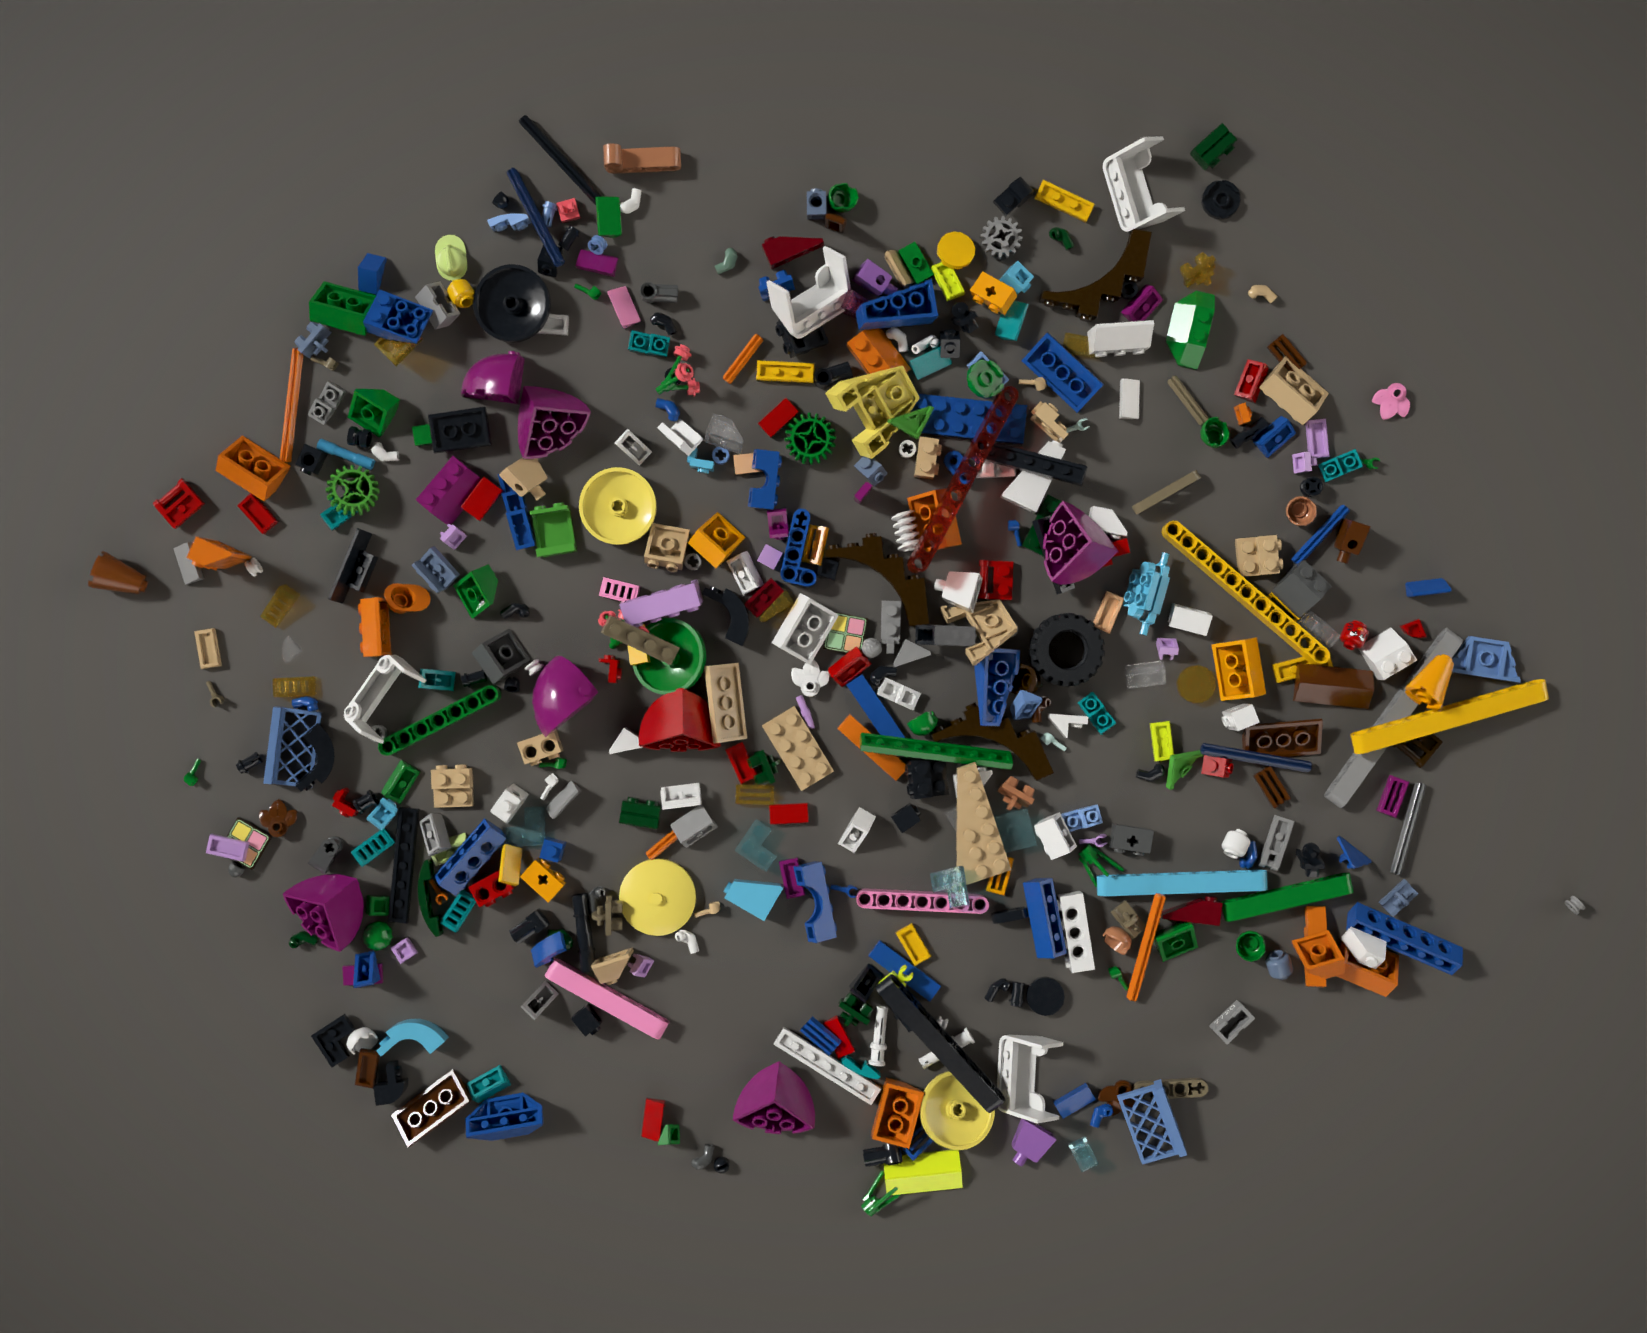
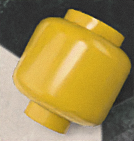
M465 279L453 280L447 288L448 297L456 307H470L474 300V289Z

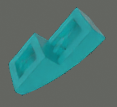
M352 500L350 503L354 504L359 503L360 501ZM331 506L322 512L320 517L333 531L352 517L351 511H348L347 515H343L344 509L337 512V506Z
M849 1055L843 1056L841 1059V1063L845 1067L859 1075L871 1079H879L881 1077L880 1071L873 1065L868 1064L867 1060L860 1065Z

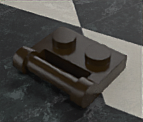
M1434 734L1409 740L1424 752L1422 756L1416 754L1403 742L1392 746L1394 748L1397 747L1412 759L1418 768H1422L1443 741Z

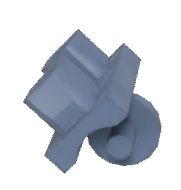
M311 321L306 328L311 333L307 339L300 335L294 341L298 346L297 350L309 359L313 354L318 355L321 350L325 353L328 352V349L324 346L328 343L329 340L327 338L332 333L320 323L317 324Z
M1403 879L1379 901V904L1394 917L1402 908L1409 905V902L1418 895V892L1411 887L1406 879Z

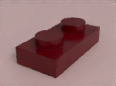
M770 578L744 605L758 618L785 591Z

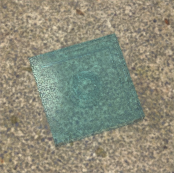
M1027 807L994 816L1006 853L1037 845Z

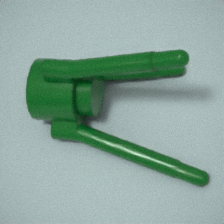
M1089 844L1078 853L1080 855L1079 860L1084 865L1096 888L1097 881L1087 862L1089 864L1094 863L1106 877L1109 876L1108 872L1097 861V855L1120 871H1124V868L1099 851L1095 845L1092 847Z
M884 1171L880 1172L868 1193L863 1197L865 1202L861 1207L871 1217L900 1197L899 1194L889 1198L898 1190L897 1187H894L881 1199H878L876 1196L871 1197Z

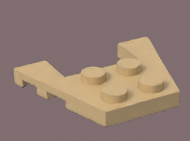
M1000 599L976 602L973 613L959 607H940V612L947 624L966 617L971 626L976 627L975 632L981 643L965 649V653L973 666L977 665L1017 632L1016 624Z

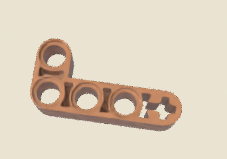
M619 144L603 145L604 167L608 173L660 172L681 169V151L678 147L622 149Z

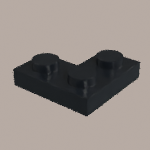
M343 1014L311 1035L331 1068L350 1056L340 1039L355 1030L346 1014Z

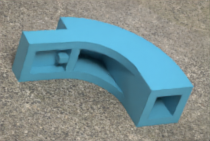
M407 1019L395 1024L385 1032L388 1036L379 1043L381 1047L376 1051L382 1056L397 1042L404 1039H412L421 1043L431 1054L449 1037L439 1026L430 1021Z

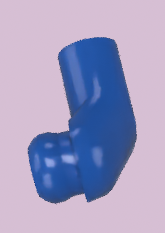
M657 398L655 407L665 409L670 421H677L680 411L676 404L669 400Z
M310 696L292 699L294 709L307 706L309 712L318 710V701Z

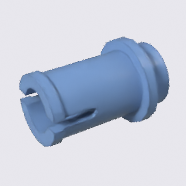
M545 201V204L542 205L544 207L542 218L546 226L551 228L554 213L558 210L556 208L557 204Z

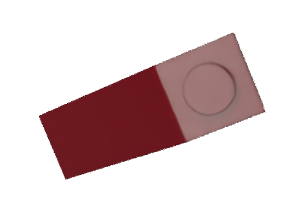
M772 236L764 240L762 244L763 252L771 270L824 247L822 238L779 236L775 238Z
M1205 896V899L1198 898L1162 911L1161 918L1220 926L1223 903L1218 901L1217 897Z

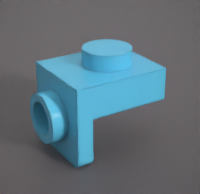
M697 447L687 456V462L690 463V467L698 469L697 472L709 474V471L714 472V461L696 459Z
M382 798L378 806L369 814L367 820L382 831L397 815V805L390 799Z

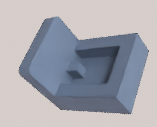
M863 456L854 465L873 486L880 483L887 475L883 466L874 458L870 459Z

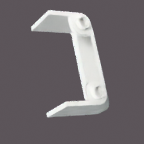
M1163 136L1143 137L1107 157L1103 162L1104 175L1120 227L1123 231L1128 232L1132 231V229H1141L1155 225L1185 211L1184 207L1167 208L1164 203L1153 205L1142 169L1150 164L1152 158L1150 147L1163 141Z
M827 246L823 247L825 265L820 267L815 275L816 285L795 298L790 299L789 291L772 281L766 282L773 311L789 333L798 339L803 338L846 311L852 304L846 257Z
M397 655L383 656L344 711L345 720L359 734L383 744L384 740L366 722L401 671L423 683L426 682V679L403 658Z
M1004 1035L1000 1038L997 1088L1003 1093L1006 1100L998 1107L1001 1112L1037 1124L1059 1120V1115L1045 1111L1043 1096L1035 1093L1036 1055L1043 1056L1048 1052V1048L1063 1046V1042L1042 1036Z

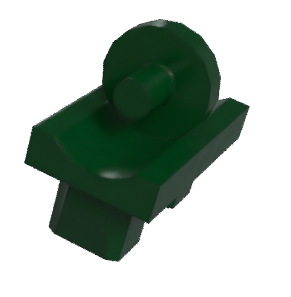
M764 750L755 752V755L748 758L747 762L750 769L757 766L760 767L761 773L754 776L756 785L775 783L773 774L779 772L776 765L780 764L781 761H774L772 755L766 757Z
M851 992L838 1002V1006L849 1013L848 1015L842 1011L840 1014L845 1019L843 1025L847 1027L851 1023L857 1026L859 1021L854 1019V1017L868 1025L873 1007L865 1002L860 1010L854 1005L859 998Z

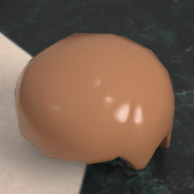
M1305 496L1293 498L1286 506V516L1290 522L1297 526H1307L1314 521L1317 515L1316 505Z
M1112 926L1107 928L1103 934V937L1106 935L1104 942L1116 952L1125 955L1131 946L1129 934L1120 927Z

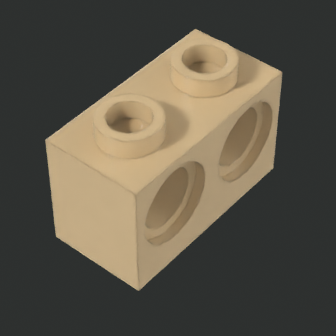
M557 730L553 731L546 738L541 734L517 743L524 764L530 763L531 766L542 763L541 759L548 757L549 760L560 756L559 752L564 751ZM548 740L553 741L555 744V748L552 751L546 748ZM530 746L534 747L537 751L535 757H531L528 754Z

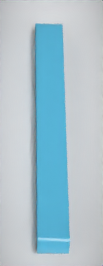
M1267 870L1097 876L1098 896L1268 890Z

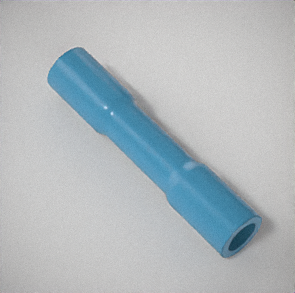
M322 438L317 443L318 450L336 455L368 470H372L375 465L374 459L339 447L337 444Z

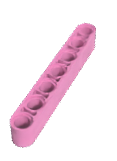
M861 889L856 894L858 906L867 909L982 914L989 908L988 900L981 894ZM862 894L870 896V900L867 903H862L859 900ZM881 895L889 897V901L886 904L878 901ZM900 896L908 897V902L905 905L898 903ZM919 897H926L927 903L920 906L917 904ZM943 897L946 899V904L941 907L937 906V899ZM962 898L965 900V905L960 908L955 906L957 899ZM978 899L984 900L982 908H976L974 905Z
M554 958L545 974V977L655 1039H661L669 1024V1021L663 1016L609 986L600 984L598 980L560 959Z

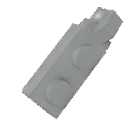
M882 601L881 639L882 644H886V654H894V644H899L901 601Z

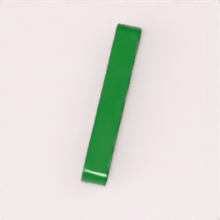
M495 685L485 686L384 738L383 744H378L379 752L386 756L396 754L500 700L502 695L501 689ZM489 689H493L495 691L496 695L494 699H490L487 696V692ZM473 697L479 702L476 708H473L470 704ZM456 706H458L461 709V715L459 717L455 716L453 713V709ZM437 716H443V725H438L436 721ZM421 724L427 727L425 734H422L419 730ZM404 733H408L410 736L408 743L402 739ZM388 741L393 745V749L390 752L385 747Z
M1339 873L1221 901L1223 903L1222 911L1225 921L1230 922L1353 893L1354 890L1350 873Z

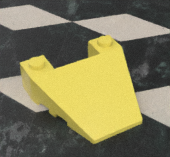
M903 366L839 381L825 393L834 409L846 412L852 406L855 408L866 429L852 439V442L860 456L870 459L884 450L890 443L889 439L893 433L898 431V428L887 422L888 419L911 412L920 398Z

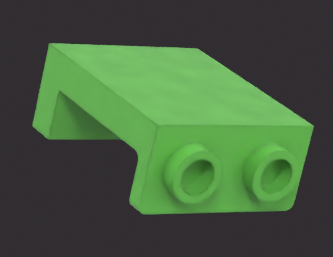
M561 502L553 504L551 508L537 506L534 507L533 511H530L537 544V557L543 558L578 552L570 506Z

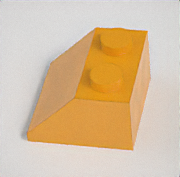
M717 512L695 532L688 544L713 567L717 568L746 537Z

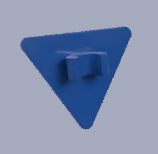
M1341 836L1337 837L1344 852L1340 855L1339 862L1342 863L1344 860H1348V869L1372 863L1371 859Z

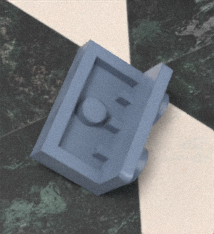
M435 546L431 547L420 560L412 564L417 574L422 576L429 584V587L436 593L446 590L460 575Z

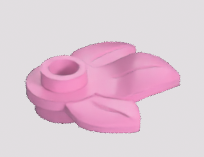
M1393 383L1387 389L1377 391L1372 399L1373 403L1380 405V415L1383 420L1393 417L1396 413L1405 417L1410 408V402L1405 397L1406 388L1400 383ZM1399 389L1400 394L1394 396V391Z

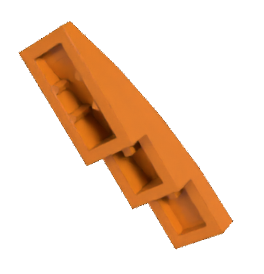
M850 714L837 728L859 749L861 732L872 734ZM863 751L895 781L905 772L906 764L896 755Z
M1306 906L1304 908L1306 923L1304 937L1327 931L1326 906ZM1305 969L1306 987H1326L1325 978L1310 974Z

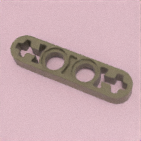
M1194 470L1131 507L1137 515L1201 477L1198 471Z
M1201 1078L1161 1080L1166 1088L1165 1092L1168 1099L1202 1097L1208 1092V1085ZM1156 1080L1138 1081L1133 1085L1132 1089L1136 1090L1140 1089L1141 1086L1153 1085ZM1180 1083L1185 1086L1184 1091L1176 1093L1175 1086ZM1188 1083H1190L1191 1087H1197L1198 1083H1200L1203 1088H1200L1199 1092L1195 1088H1190L1191 1092L1189 1093ZM1148 1092L1143 1095L1142 1099L1152 1100L1154 1095Z

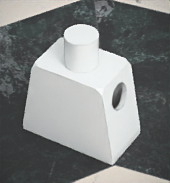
M949 572L946 580L936 579L934 589L943 592L942 598L945 602L973 613L983 578L979 573Z
M513 783L505 789L490 812L509 824L529 794Z

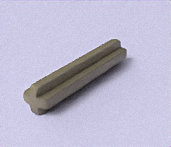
M1176 375L1167 381L1197 423L1203 425L1209 418Z

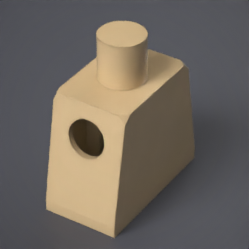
M522 457L499 474L520 497L531 492L537 501L546 495L540 485L547 480V476L537 458L523 459Z

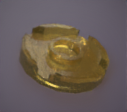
M1193 665L1183 669L1176 681L1180 696L1191 703H1202L1208 700L1213 695L1216 687L1212 672L1200 665Z

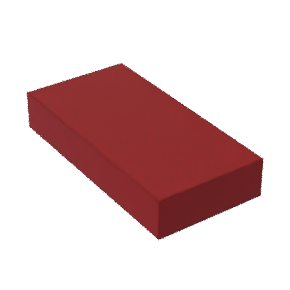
M785 398L758 425L772 438L799 411Z
M251 493L237 505L262 534H266L278 523V520L262 502Z
M743 741L725 749L740 783L743 784L754 779L757 771L755 767L750 769L747 759L750 756Z
M808 803L769 805L770 824L809 822Z

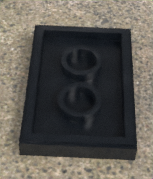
M486 407L428 415L433 453L435 454L492 445Z

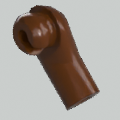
M1042 696V702L1032 715V722H1042L1041 712L1051 705L1049 697Z

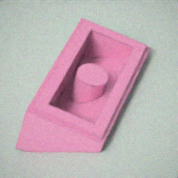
M626 286L607 291L623 329L641 322Z

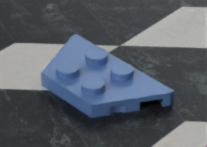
M1468 636L1452 658L1454 663L1453 673L1516 683L1521 682L1520 677L1516 673V663L1511 655L1509 642Z

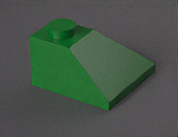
M355 389L347 418L365 429H370L374 435L380 438L394 418L400 399L384 389Z
M488 564L469 572L453 585L471 619L493 604L498 580Z

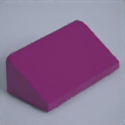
M581 249L575 266L577 269L614 277L619 258L604 254L596 255L591 251Z
M1146 284L1121 313L1130 322L1145 321L1164 299L1153 286Z

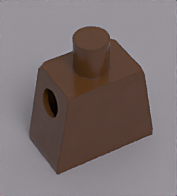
M1344 518L1334 544L1335 548L1340 549L1336 561L1348 564L1351 553L1359 555L1371 526Z

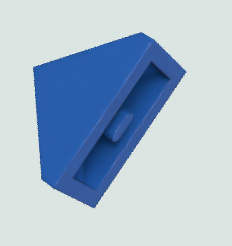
M370 253L366 254L358 266L359 291L377 295L386 265V257Z
M375 951L355 954L353 987L358 988L378 982L380 974Z

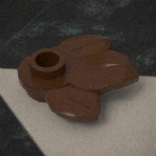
M278 799L272 803L269 811L260 810L259 820L262 826L268 828L271 836L279 838L287 833L288 827L295 824L297 810L287 811L284 802ZM279 824V830L275 831V826Z
M1119 1080L1114 1086L1104 1087L1099 1093L1098 1100L1107 1102V1104L1112 1106L1113 1114L1111 1116L1117 1115L1122 1111L1117 1095L1133 1091L1132 1086L1126 1080ZM1124 1086L1126 1087V1090L1124 1092H1120V1087ZM1132 1098L1123 1100L1124 1104L1131 1108L1136 1102Z

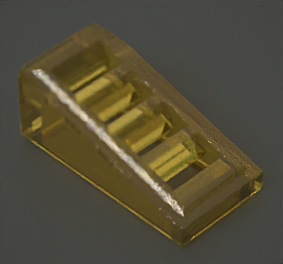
M286 584L279 586L260 617L275 628L278 627L300 594ZM278 600H282L284 603H286V605L282 604ZM275 605L276 607H278V608L281 609L282 611H281V612L278 611V610H277L276 608H274L273 606ZM271 611L278 616L277 619L270 615L269 612Z
M787 590L760 616L759 620L761 623L768 621L794 605Z
M315 676L273 678V697L316 695ZM289 681L292 684V693H289ZM297 681H300V692H297ZM305 681H308L309 692H305Z

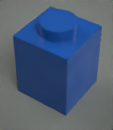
M551 837L545 838L539 858L556 863L560 862L566 842Z

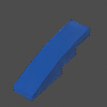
M497 474L501 489L503 490L502 497L507 511L506 516L516 550L535 546L524 496L520 497Z

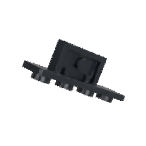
M357 528L328 596L329 600L343 604L350 587L364 593L379 558L365 551L372 533Z

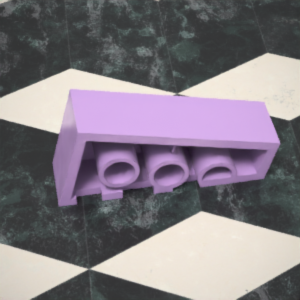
M696 579L691 581V584L676 585L670 588V590H660L649 596L644 595L621 602L619 605L624 621L639 627L643 625L644 621L650 620V623L662 620V616L668 615L669 618L678 616L680 611L687 610V612L696 611L704 600L698 580Z

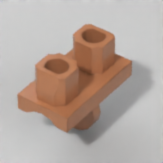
M1012 776L999 786L997 792L1004 795L1003 801L1008 803L1007 810L1010 811L1013 807L1019 810L1021 806L1028 808L1035 800L1032 798L1035 789L1025 785L1022 791L1016 789L1019 781Z

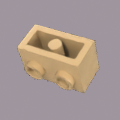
M919 438L914 470L915 478L933 480L934 475H938L939 464L936 463L937 456L941 455L942 449L939 439Z

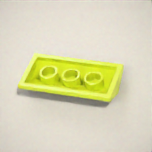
M959 1150L924 1152L914 1161L907 1154L902 1155V1163L893 1165L883 1164L886 1194L894 1187H897L898 1190L892 1195L963 1188Z

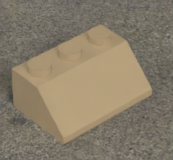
M1286 356L1259 387L1265 395L1272 398L1280 408L1287 411L1295 421L1302 425L1318 412L1329 394L1302 369L1299 370ZM1287 362L1294 371L1288 372L1284 364Z

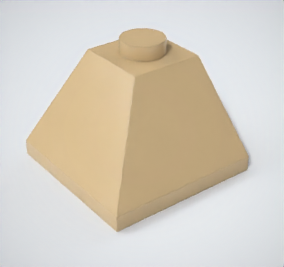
M633 947L597 958L593 962L591 967L600 984L606 983V985H611L618 982L617 979L620 978L633 953Z

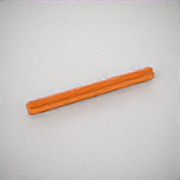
M298 348L292 349L280 452V461L291 462L304 355L297 350Z
M1160 893L1154 895L1126 996L1130 1001L1138 1000L1166 896Z

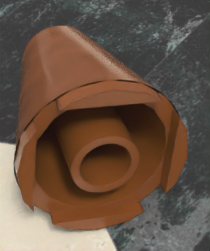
M102 551L103 556L98 555L90 573L91 576H94L93 580H88L89 587L140 594L141 591L145 592L148 585L146 576L108 552Z

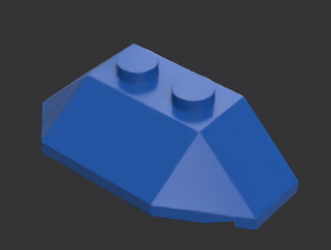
M524 1092L485 1099L471 1115L469 1114L465 1118L466 1138L493 1141L528 1135L543 1126L542 1105Z

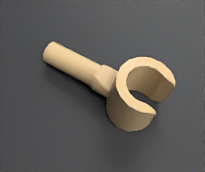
M1038 377L1034 380L1019 379L1018 382L1019 384L1035 385L1037 391L1044 390L1046 387L1043 377Z
M710 902L709 909L694 913L695 917L697 918L705 914H716L720 911V902Z

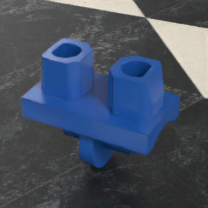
M785 270L776 273L777 280L772 281L773 283L787 291L795 290L791 275H788ZM766 276L759 279L760 286L758 287L763 301L770 299L766 283L770 279Z

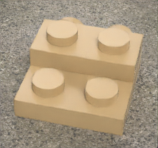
M1040 401L1031 411L1033 416L1030 420L1052 440L1059 443L1062 442L1068 433L1066 432L1067 428L1062 423L1055 422V419L1059 416L1057 408L1051 403L1047 404Z
M653 523L645 550L644 563L653 569L662 566L666 567L670 572L682 570L690 530Z
M1277 535L1235 539L1237 571L1243 577L1279 574L1280 570L1283 569V560L1279 558L1278 554L1282 544L1281 540L1277 539Z
M467 764L455 765V768H448V765H437L436 769L431 770L434 808L474 806L473 768H467Z

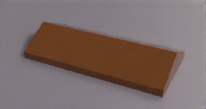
M1297 663L1293 701L1369 708L1374 693L1373 671Z
M1312 719L1252 725L1243 731V750L1282 757L1321 754L1323 720Z
M452 1069L392 1114L407 1147H411L471 1102L467 1086L455 1070Z

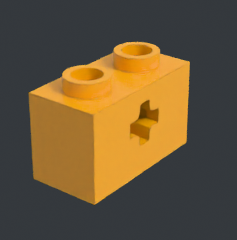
M983 271L970 289L973 296L972 299L980 305L984 303L996 314L1000 312L1005 315L1017 298L1014 288Z
M538 857L524 871L520 878L543 899L550 902L566 884L565 878L558 871L554 872L549 868L551 865L545 859ZM547 875V881L542 882V876Z

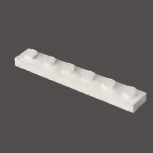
M783 1027L774 1042V1045L870 1105H872L881 1090V1087L851 1071L840 1061Z

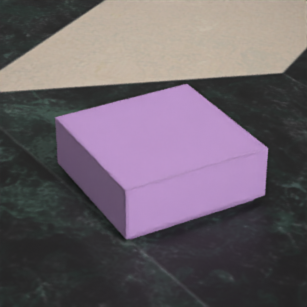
M766 544L757 561L774 570L783 553Z
M409 937L391 947L400 964L418 953Z

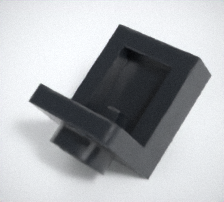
M543 244L537 259L538 273L556 277L558 274L557 267L554 265ZM558 247L559 251H560L561 254H562V253H563V248H562V247Z
M954 329L940 331L941 358H959V331Z

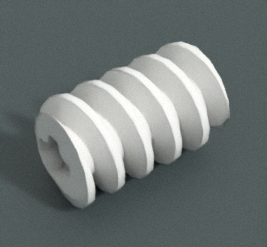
M914 510L897 513L891 518L892 521H897L893 528L899 529L894 533L895 536H901L896 540V543L902 544L898 547V551L906 552L922 548L916 546V544L921 542V539H915L919 532L913 531L918 525L911 523L916 519V517L910 516Z

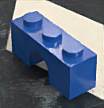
M754 449L752 469L763 471L766 481L760 488H750L748 507L774 510V506H777L778 495L775 492L776 487H779L780 476L777 475L778 468L782 464V456H779L780 452Z

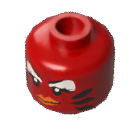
M1356 620L1346 623L1339 637L1343 646L1349 650L1362 648L1369 635L1367 626Z

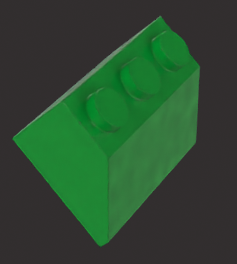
M324 281L309 301V320L321 325L365 336L368 332L363 321L376 295Z

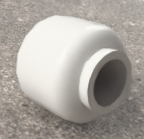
M1240 829L1228 831L1221 845L1224 854L1234 859L1243 857L1250 845V839L1246 836L1247 833Z

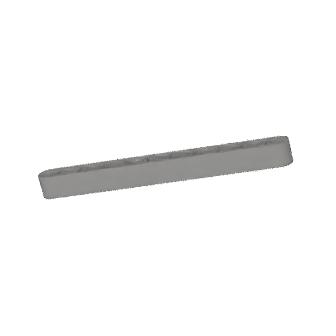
M1448 628L1443 629L1373 726L1410 716L1418 704L1406 695V686L1436 655L1445 654L1452 658L1461 646L1463 639ZM1387 747L1364 754L1353 753L1326 790L1324 797L1339 808L1344 807Z

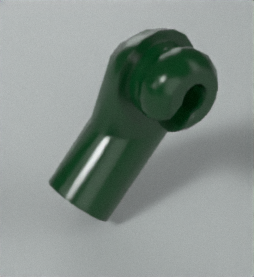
M1054 227L1049 231L1050 238L1062 242L1066 251L1075 247L1067 230Z
M548 929V937L560 931L563 933L566 949L569 950L573 947V938L566 930Z
M300 931L290 938L289 946L291 948H298V946L305 942L315 946L319 937L316 935L311 936L306 931Z

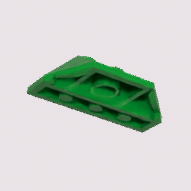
M1194 291L1174 303L1165 342L1178 366L1194 370L1198 369L1206 349L1213 320L1215 295Z

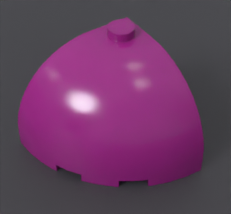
M508 351V354L490 355L480 359L466 373L462 383L461 396L519 404L525 359L519 352Z
M524 386L518 414V443L523 459L548 456L547 454L556 450L561 451L570 445L577 434L583 431L588 422L591 411L587 405L578 398L558 390Z
M1061 502L1049 521L1051 525L1048 534L1045 533L1043 550H1045L1046 558L1044 565L1050 580L1053 583L1064 585L1076 583L1091 576L1101 569L1118 550L1105 532L1088 515L1068 502Z
M555 656L549 661L540 673L533 690L532 704L535 713L534 717L545 738L586 707L598 694V691L586 676L572 662L562 656Z
M340 874L315 876L297 883L283 893V897L292 914L296 913L303 921L300 925L311 936L315 934L321 938L323 945L341 952L356 936L364 911L363 897L357 878Z
M778 1061L759 1071L746 1084L736 1102L733 1121L754 1130V1127L765 1129V1133L781 1134V1131H792L795 1134L811 1130L815 1127V1109L810 1092L802 1079L794 1071Z

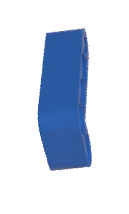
M798 509L794 512L781 568V578L784 582L811 587L817 580L815 572L800 567L810 524V514L805 509ZM801 513H804L807 518L802 523V527H806L805 530L799 527L794 528V525L799 526V519L796 517L800 516ZM795 532H801L803 539L796 542L792 539V535ZM792 550L799 553V557L795 561L788 558V554ZM787 569H792L795 572V576L792 579L784 577V572ZM806 573H810L814 577L813 581L809 584L804 583L802 580L803 575Z

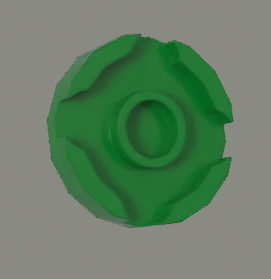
M979 360L971 365L967 372L968 387L978 397L984 399L992 398L1000 393L1004 387V383L1002 384L1003 372L995 362Z

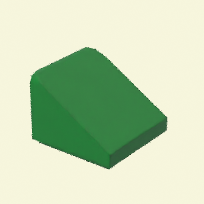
M367 895L366 914L369 916H388L390 896Z
M679 1124L665 1125L658 1145L680 1144Z

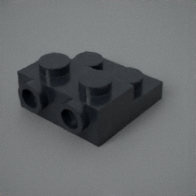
M780 319L776 323V333L779 337L782 336L784 341L783 350L785 354H789L790 358L808 353L810 350L829 343L822 326L803 338L798 339L789 333Z
M930 759L907 760V765H905V774L909 780L907 794L910 795L911 799L949 795L946 762Z

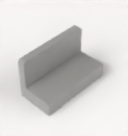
M702 804L670 825L679 842L686 848L718 827Z

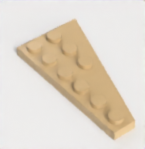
M973 762L958 767L956 803L957 888L1011 870L976 763Z

